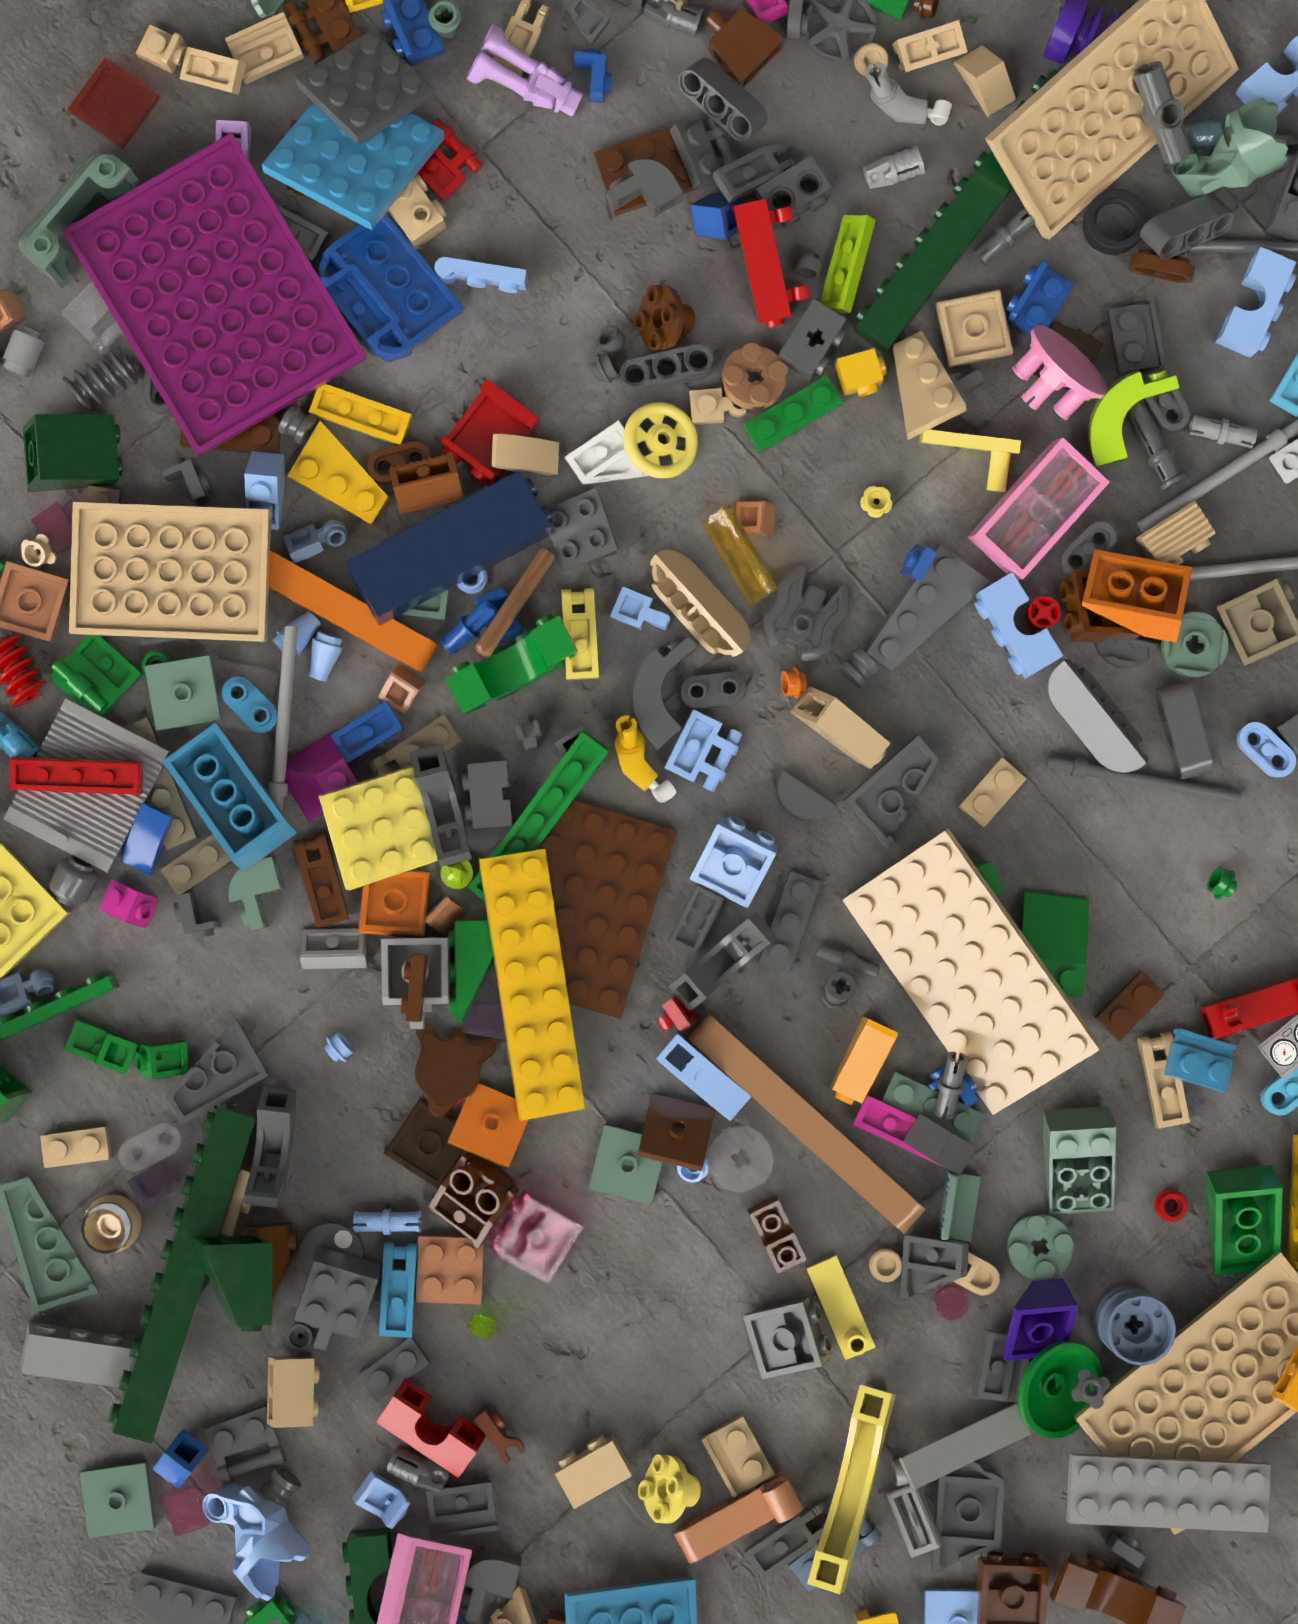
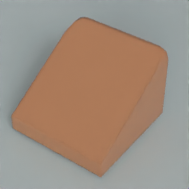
M0 291V333L27 318L13 291Z
M765 500L737 501L734 533L773 536L776 505Z
M398 665L391 672L378 698L384 702L387 701L389 705L405 715L423 689L426 681L404 666Z
M445 897L425 918V921L445 936L449 933V930L455 927V921H461L466 912L451 897Z

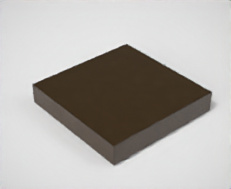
M419 1098L384 1154L439 1189L464 1150L447 1143L456 1120L448 1115H433L429 1111L428 1102Z

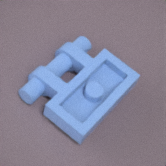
M693 709L664 769L693 783L700 771L708 775L703 788L714 793L719 782H723L727 775L725 770L732 755H737L740 748L737 745L743 734L731 729L725 740L717 736L722 723ZM712 745L721 749L713 766L704 762Z

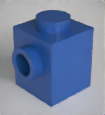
M183 1429L161 1456L153 1470L179 1489L209 1449Z

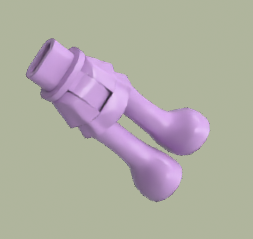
M493 24L482 43L481 52L477 55L468 72L466 80L475 84L485 79L497 81L521 95L523 100L533 102V106L548 109L554 107L553 111L555 113H558L560 110L572 117L583 93L572 88L573 82H566V79L553 66L549 68L544 61L539 62L514 47L506 40L504 31L499 26ZM489 55L498 56L530 74L529 77L525 79Z

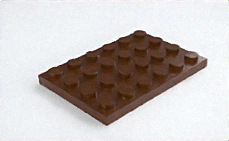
M575 800L571 802L537 848L546 850L569 1004L621 1019L677 831Z

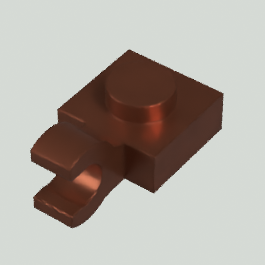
M486 1405L476 1413L475 1421L492 1445L496 1446L500 1458L505 1463H509L511 1460L506 1452L508 1446H516L520 1453L524 1452L525 1446L521 1439L506 1435L504 1428L507 1424L496 1409L492 1412L488 1405Z

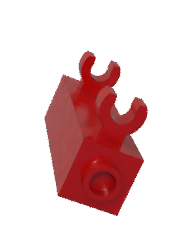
M766 198L734 205L732 207L758 323H765L766 328L785 324L784 318L791 316L789 302L811 298L808 284L785 289L772 224L793 220L791 206L768 211Z
M1298 975L1199 1006L1208 1037L1218 1039L1298 1013Z

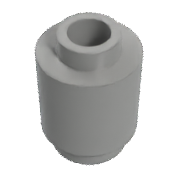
M22 326L21 331L14 329L2 358L5 360L3 368L27 378L29 372L34 371L45 342L39 339L41 334Z

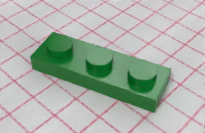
M826 375L744 423L743 428L760 454L841 407L843 401Z

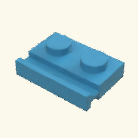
M1174 1029V1043L1170 1045L1164 1075L1218 1092H1227L1234 1061L1231 1060L1232 1053L1236 1051L1237 1046L1184 1029Z

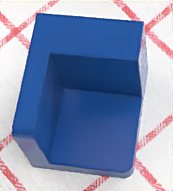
M709 194L691 204L695 234L702 237L726 240L738 233L732 206L742 204L741 198L728 203L724 195Z

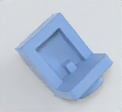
M373 1471L369 1473L352 1497L356 1505L379 1516L385 1526L393 1529L396 1523L403 1519L410 1505V1500L402 1487Z

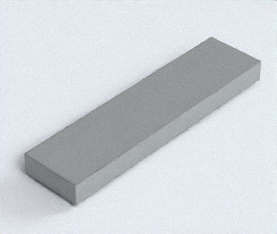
M1013 1404L899 1458V1461L912 1490H916L1031 1435L1022 1419L1018 1405Z

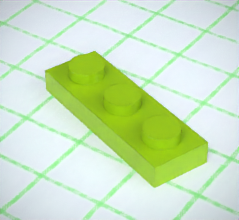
M843 215L820 303L836 313H851L876 221L869 215Z

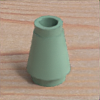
M440 1L431 7L428 18L430 25L442 38L451 39L457 33L461 21V13L454 3Z

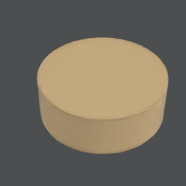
M876 43L865 44L857 50L854 64L861 75L866 77V69L871 64H874L876 71L879 72L876 62L883 63L887 68L888 54L881 45Z
M880 1248L870 1256L869 1270L877 1280L891 1282L900 1275L902 1261L894 1250Z

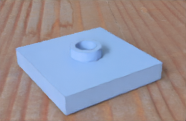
M924 1588V1624H977L979 1593L976 1588Z

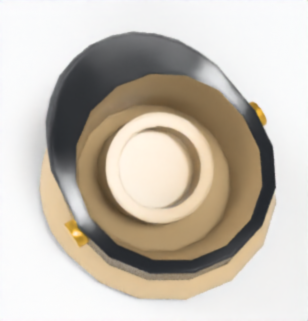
M112 1194L100 1197L90 1205L82 1220L81 1232L83 1240L88 1247L98 1253L112 1254L121 1252L130 1247L138 1238L142 1225L141 1215L135 1204L124 1196Z

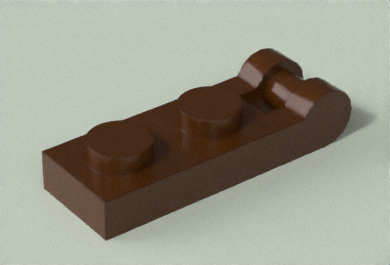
M326 832L317 833L315 838L304 840V838L293 840L317 928L350 919ZM319 850L321 859L310 862L308 853Z

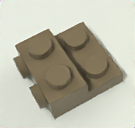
M1277 578L1217 607L1244 666L1298 642V613H1296L1291 603L1292 600L1296 599V596L1288 581L1282 584L1280 578Z

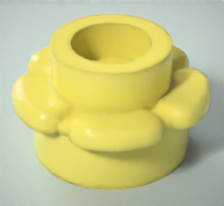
M870 486L864 491V497L860 500L861 508L863 511H867L871 517H881L883 513H888L892 508L891 494L885 487ZM878 499L879 504H874L873 500Z

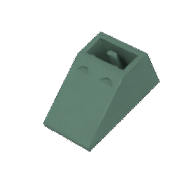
M1109 1106L1043 1110V1148L1048 1214L1114 1211L1116 1125Z

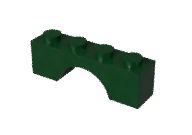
M389 1527L350 1531L347 1542L342 1543L344 1563H349L350 1575L346 1576L347 1596H353L354 1606L353 1609L349 1610L350 1624H377L379 1614L373 1607L370 1589L376 1577L390 1568L393 1554Z

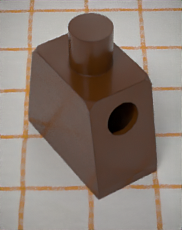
M716 8L704 22L715 33L709 41L711 55L721 69L743 88L783 48L784 38L744 9H740L729 20Z

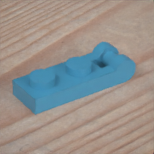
M395 1242L384 1243L379 1336L412 1338L418 1244L408 1243L407 1246H395ZM394 1259L406 1260V1268L395 1269Z

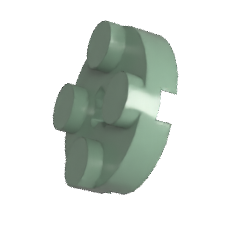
M1202 612L1184 614L1177 643L1161 640V653L1165 665L1177 674L1188 678L1203 677L1215 671L1223 663L1228 652V637L1225 630H1222L1221 626L1216 622L1217 620L1209 614ZM1192 636H1196L1197 642L1203 644L1202 649L1196 650L1195 654L1191 653L1190 648L1186 647V642L1191 641Z
M1038 1213L1019 1218L1011 1226L1006 1238L1007 1254L1012 1266L1019 1273L1033 1280H1049L1059 1275L1068 1266L1072 1257L1074 1242L1068 1229L1061 1221L1049 1214ZM1042 1238H1045L1047 1240L1045 1246L1048 1248L1047 1251L1034 1255V1247L1031 1245L1034 1239L1040 1241Z

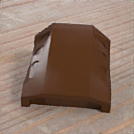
M466 1152L441 1184L426 1210L430 1213L435 1212L472 1240L474 1242L473 1246L479 1249L519 1190L513 1178L493 1162Z

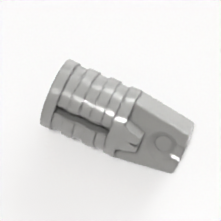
M913 146L910 149H904L901 152H895L892 155L882 157L863 167V172L868 187L873 189L897 184L900 181L914 178L917 175L925 174V169L918 147Z

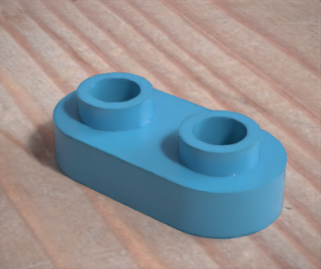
M237 676L226 681L222 688L223 700L249 728L258 733H268L275 729L278 709L250 680ZM236 687H242L244 690L243 696L239 699H235L233 696V690ZM260 710H264L267 714L263 722L256 720V713Z

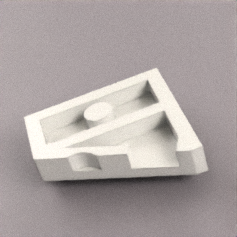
M619 420L564 457L582 485L648 476L636 468L629 459L624 446L625 429Z

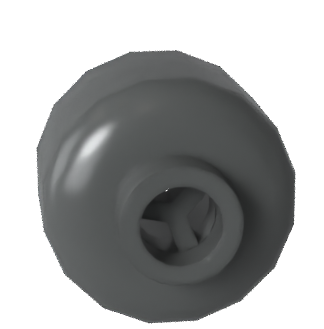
M73 855L70 858L61 859L49 882L51 891L56 895L55 899L67 906L88 901L98 880V874L94 869L95 866Z

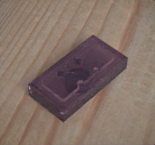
M474 1001L465 1019L463 1032L507 1041L502 1007Z

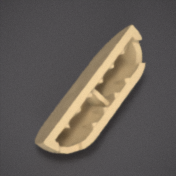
M661 550L656 553L650 562L654 583L651 584L652 588L698 642L712 654L718 652L735 657L746 650L751 641L747 623L704 573L688 557L677 551Z

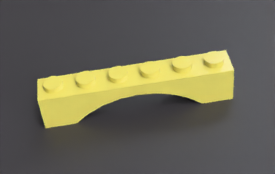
M864 1385L859 1386L836 1489L815 1552L807 1583L809 1585L837 1594L845 1592L894 1405L895 1394Z

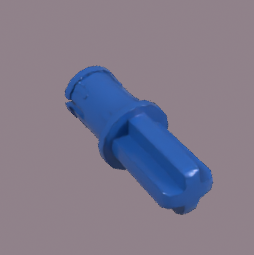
M485 600L468 616L460 617L459 623L441 638L443 647L451 654H456L471 638H477L480 635V630L494 619L498 611L497 607L491 601Z

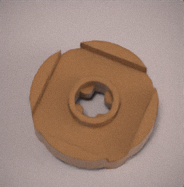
M750 342L732 352L727 358L722 370L723 389L727 397L739 407L752 410L754 407L764 406V408L774 405L782 396L786 386L788 368L778 358L776 353ZM748 372H757L763 381L755 380L753 383L749 382Z

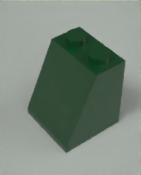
M35 414L23 427L28 492L88 488V485L96 487L112 486L119 480V476L123 474V461L121 457H117L116 444L120 443V427L118 424H115L114 415Z
M261 1235L193 1237V1245L225 1316L236 1326L241 1327V1331L245 1332L261 1331L263 1325H272L273 1243Z

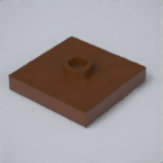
M652 1093L637 1156L701 1172L716 1109Z

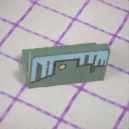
M947 1170L937 1233L941 1240L948 1241L950 1238L971 1242L981 1180L980 1175L961 1173L959 1176Z

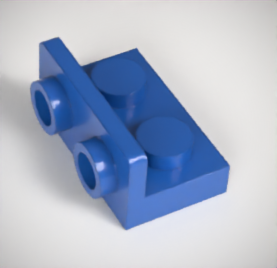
M383 0L385 9L380 10L387 30L393 28L397 38L392 40L395 50L401 58H406L407 63L411 67L445 53L437 31L430 25L429 11L424 0Z
M1044 259L1039 268L1032 265L1023 280L1028 285L1024 293L1020 295L1016 292L1006 310L1011 312L1007 322L1031 336V330L1036 325L1046 327L1050 325L1074 285L1073 282L1047 267L1049 262Z

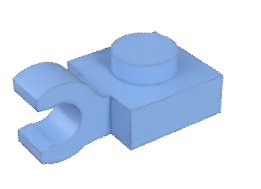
M622 587L610 615L612 619L639 630L642 629L644 622H647L666 631L671 620L669 615L650 608L653 598L626 587Z

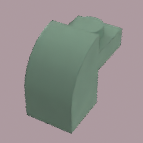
M268 857L261 859L245 872L239 869L230 882L228 890L229 903L243 901L244 906L240 907L241 918L245 926H250L251 931L268 927L260 896L285 889L277 858Z

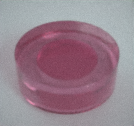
M947 1285L937 1292L935 1307L942 1317L956 1320L967 1312L969 1301L961 1288Z

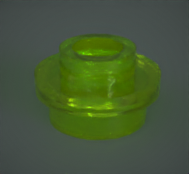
M472 1314L471 1321L466 1324L467 1328L472 1329L471 1335L479 1338L490 1339L491 1334H498L499 1331L496 1328L498 1320Z

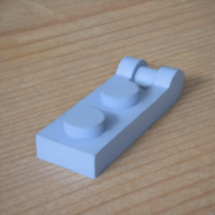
M441 257L435 263V271L444 284L453 283L456 279L467 281V285L476 288H485L486 284L499 286V290L507 293H517L518 289L526 290L528 276L525 269L449 257Z

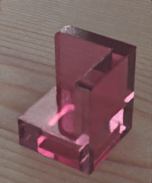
M57 502L30 520L35 528L49 537V545L54 552L58 553L72 543V517L66 508Z
M193 1487L178 1493L176 1490H172L163 1498L175 1537L207 1527L210 1523V1520L203 1512L196 1488Z

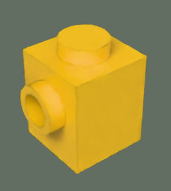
M875 348L838 358L835 363L843 397L858 393L859 397L873 394L878 391L877 387L881 386L883 376L887 375L883 357H877Z

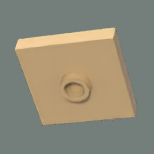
M1000 290L936 302L935 306L948 368L1013 354Z

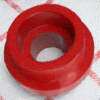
M1165 1189L1156 1196L1154 1209L1162 1220L1176 1222L1185 1216L1188 1203L1185 1196L1178 1190ZM1169 1199H1173L1176 1204L1175 1208L1171 1211L1165 1209V1203Z

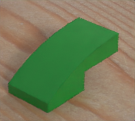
M76 1018L64 1046V1051L94 1061L99 1066L126 1075L138 1044Z

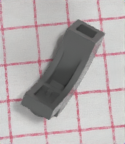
M689 636L683 641L678 637L665 648L667 653L665 657L654 648L644 659L635 678L633 687L635 718L642 734L657 752L682 731L680 725L664 707L661 689L667 675L697 649V645Z
M442 744L410 752L415 779L426 808L440 867L472 859L463 813Z
M755 912L721 939L668 987L684 1006L691 1011L739 968L773 942L777 936Z
M263 1086L257 1107L255 1153L244 1194V1204L278 1208L281 1192H284L292 1152L296 1115V1090Z

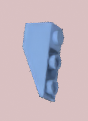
M678 1032L656 1056L657 1061L729 1121L733 1119L751 1098L743 1088Z

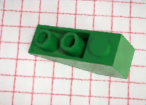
M488 920L455 921V930H449V949L455 950V963H450L449 965L450 982H456V995L450 996L451 1015H456V1020L459 1023L465 1022L494 963Z

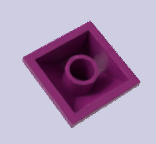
M331 733L287 759L285 782L288 783V790L309 823L324 814L318 795L361 782L330 736Z

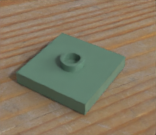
M211 655L144 666L156 731L222 720Z
M604 1124L588 1189L652 1205L662 1162L637 1156L642 1133Z
M147 1461L85 1469L80 1472L88 1538L151 1530L156 1527Z

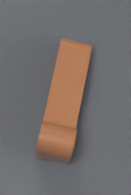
M781 1470L749 1490L737 1494L736 1497H730L677 1527L673 1534L688 1562L693 1563L773 1519H776L778 1523H782L793 1518L803 1510V1504L787 1472Z

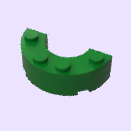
M552 613L539 619L536 622L537 628L515 638L516 644L507 649L504 645L494 649L492 654L485 660L472 663L471 665L469 661H465L452 668L453 675L447 677L445 681L462 713L466 714L486 706L485 702L494 699L499 701L555 671L565 664L563 659L569 656L570 659L578 654V650L560 616L555 617Z

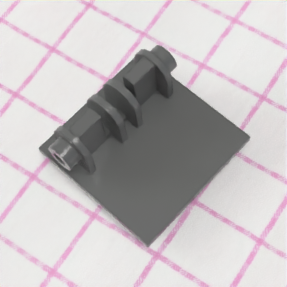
M598 488L548 508L553 518L551 539L562 572L603 555L608 557L617 553L616 550L619 548Z

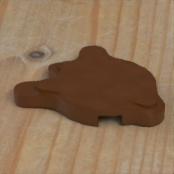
M425 1022V1029H416V1037L420 1043L421 1053L416 1062L415 1081L424 1093L429 1111L435 1116H444L458 1102L466 1099L469 1095L471 1097L475 1092L480 1080L481 1067L496 1052V1043L491 1038L472 1041L458 1029L451 1032L449 1039L443 1040L430 1023Z

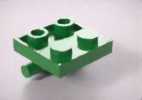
M87 635L64 661L59 659L52 665L51 669L54 672L49 678L78 705L105 717L139 680L143 673L101 635Z

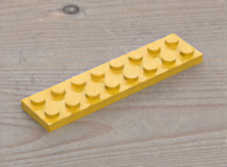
M537 849L479 859L519 1120L523 1121L585 1109L546 850Z

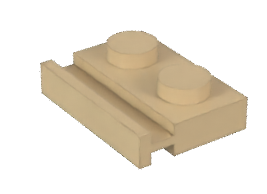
M284 12L225 38L233 58L246 62L243 74L245 84L304 59Z
M743 1414L716 1428L708 1435L701 1437L705 1448L733 1498L737 1494L745 1490L747 1491L775 1475Z

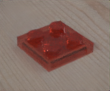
M105 57L69 106L68 111L123 150L160 97L155 91Z

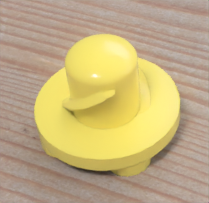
M655 1455L646 1472L645 1479L638 1486V1496L641 1500H644L649 1516L656 1523L669 1524L675 1522L682 1515L685 1507H692L698 1502L701 1494V1486L697 1477L687 1473L683 1462L673 1455Z

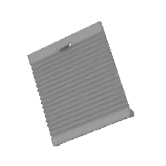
M65 698L36 757L143 761V794L19 790L3 820L109 873L131 830L141 803H145L164 766L162 761L169 757L172 752Z

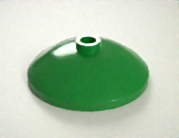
M1060 1341L1044 1348L1030 1362L1020 1383L1018 1404L1023 1421L1032 1431L1046 1438H1062L1081 1428L1073 1416L1089 1403L1084 1401L1077 1402L1072 1398L1071 1392L1076 1388L1079 1380L1078 1373L1082 1370H1089L1093 1376L1103 1377L1100 1361L1091 1349L1076 1341ZM1089 1386L1088 1392L1091 1393L1094 1391V1388Z

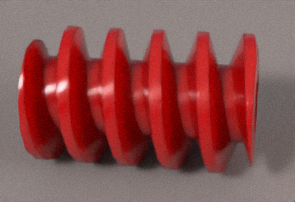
M21 634L6 635L0 638V674H2L0 676V684L8 685L5 689V694L8 697H14L11 701L12 707L25 705L43 694L40 689L47 683L46 680L35 681L34 679L40 673V668H28L35 660L34 657H22V654L28 650V646H16V643L22 638Z

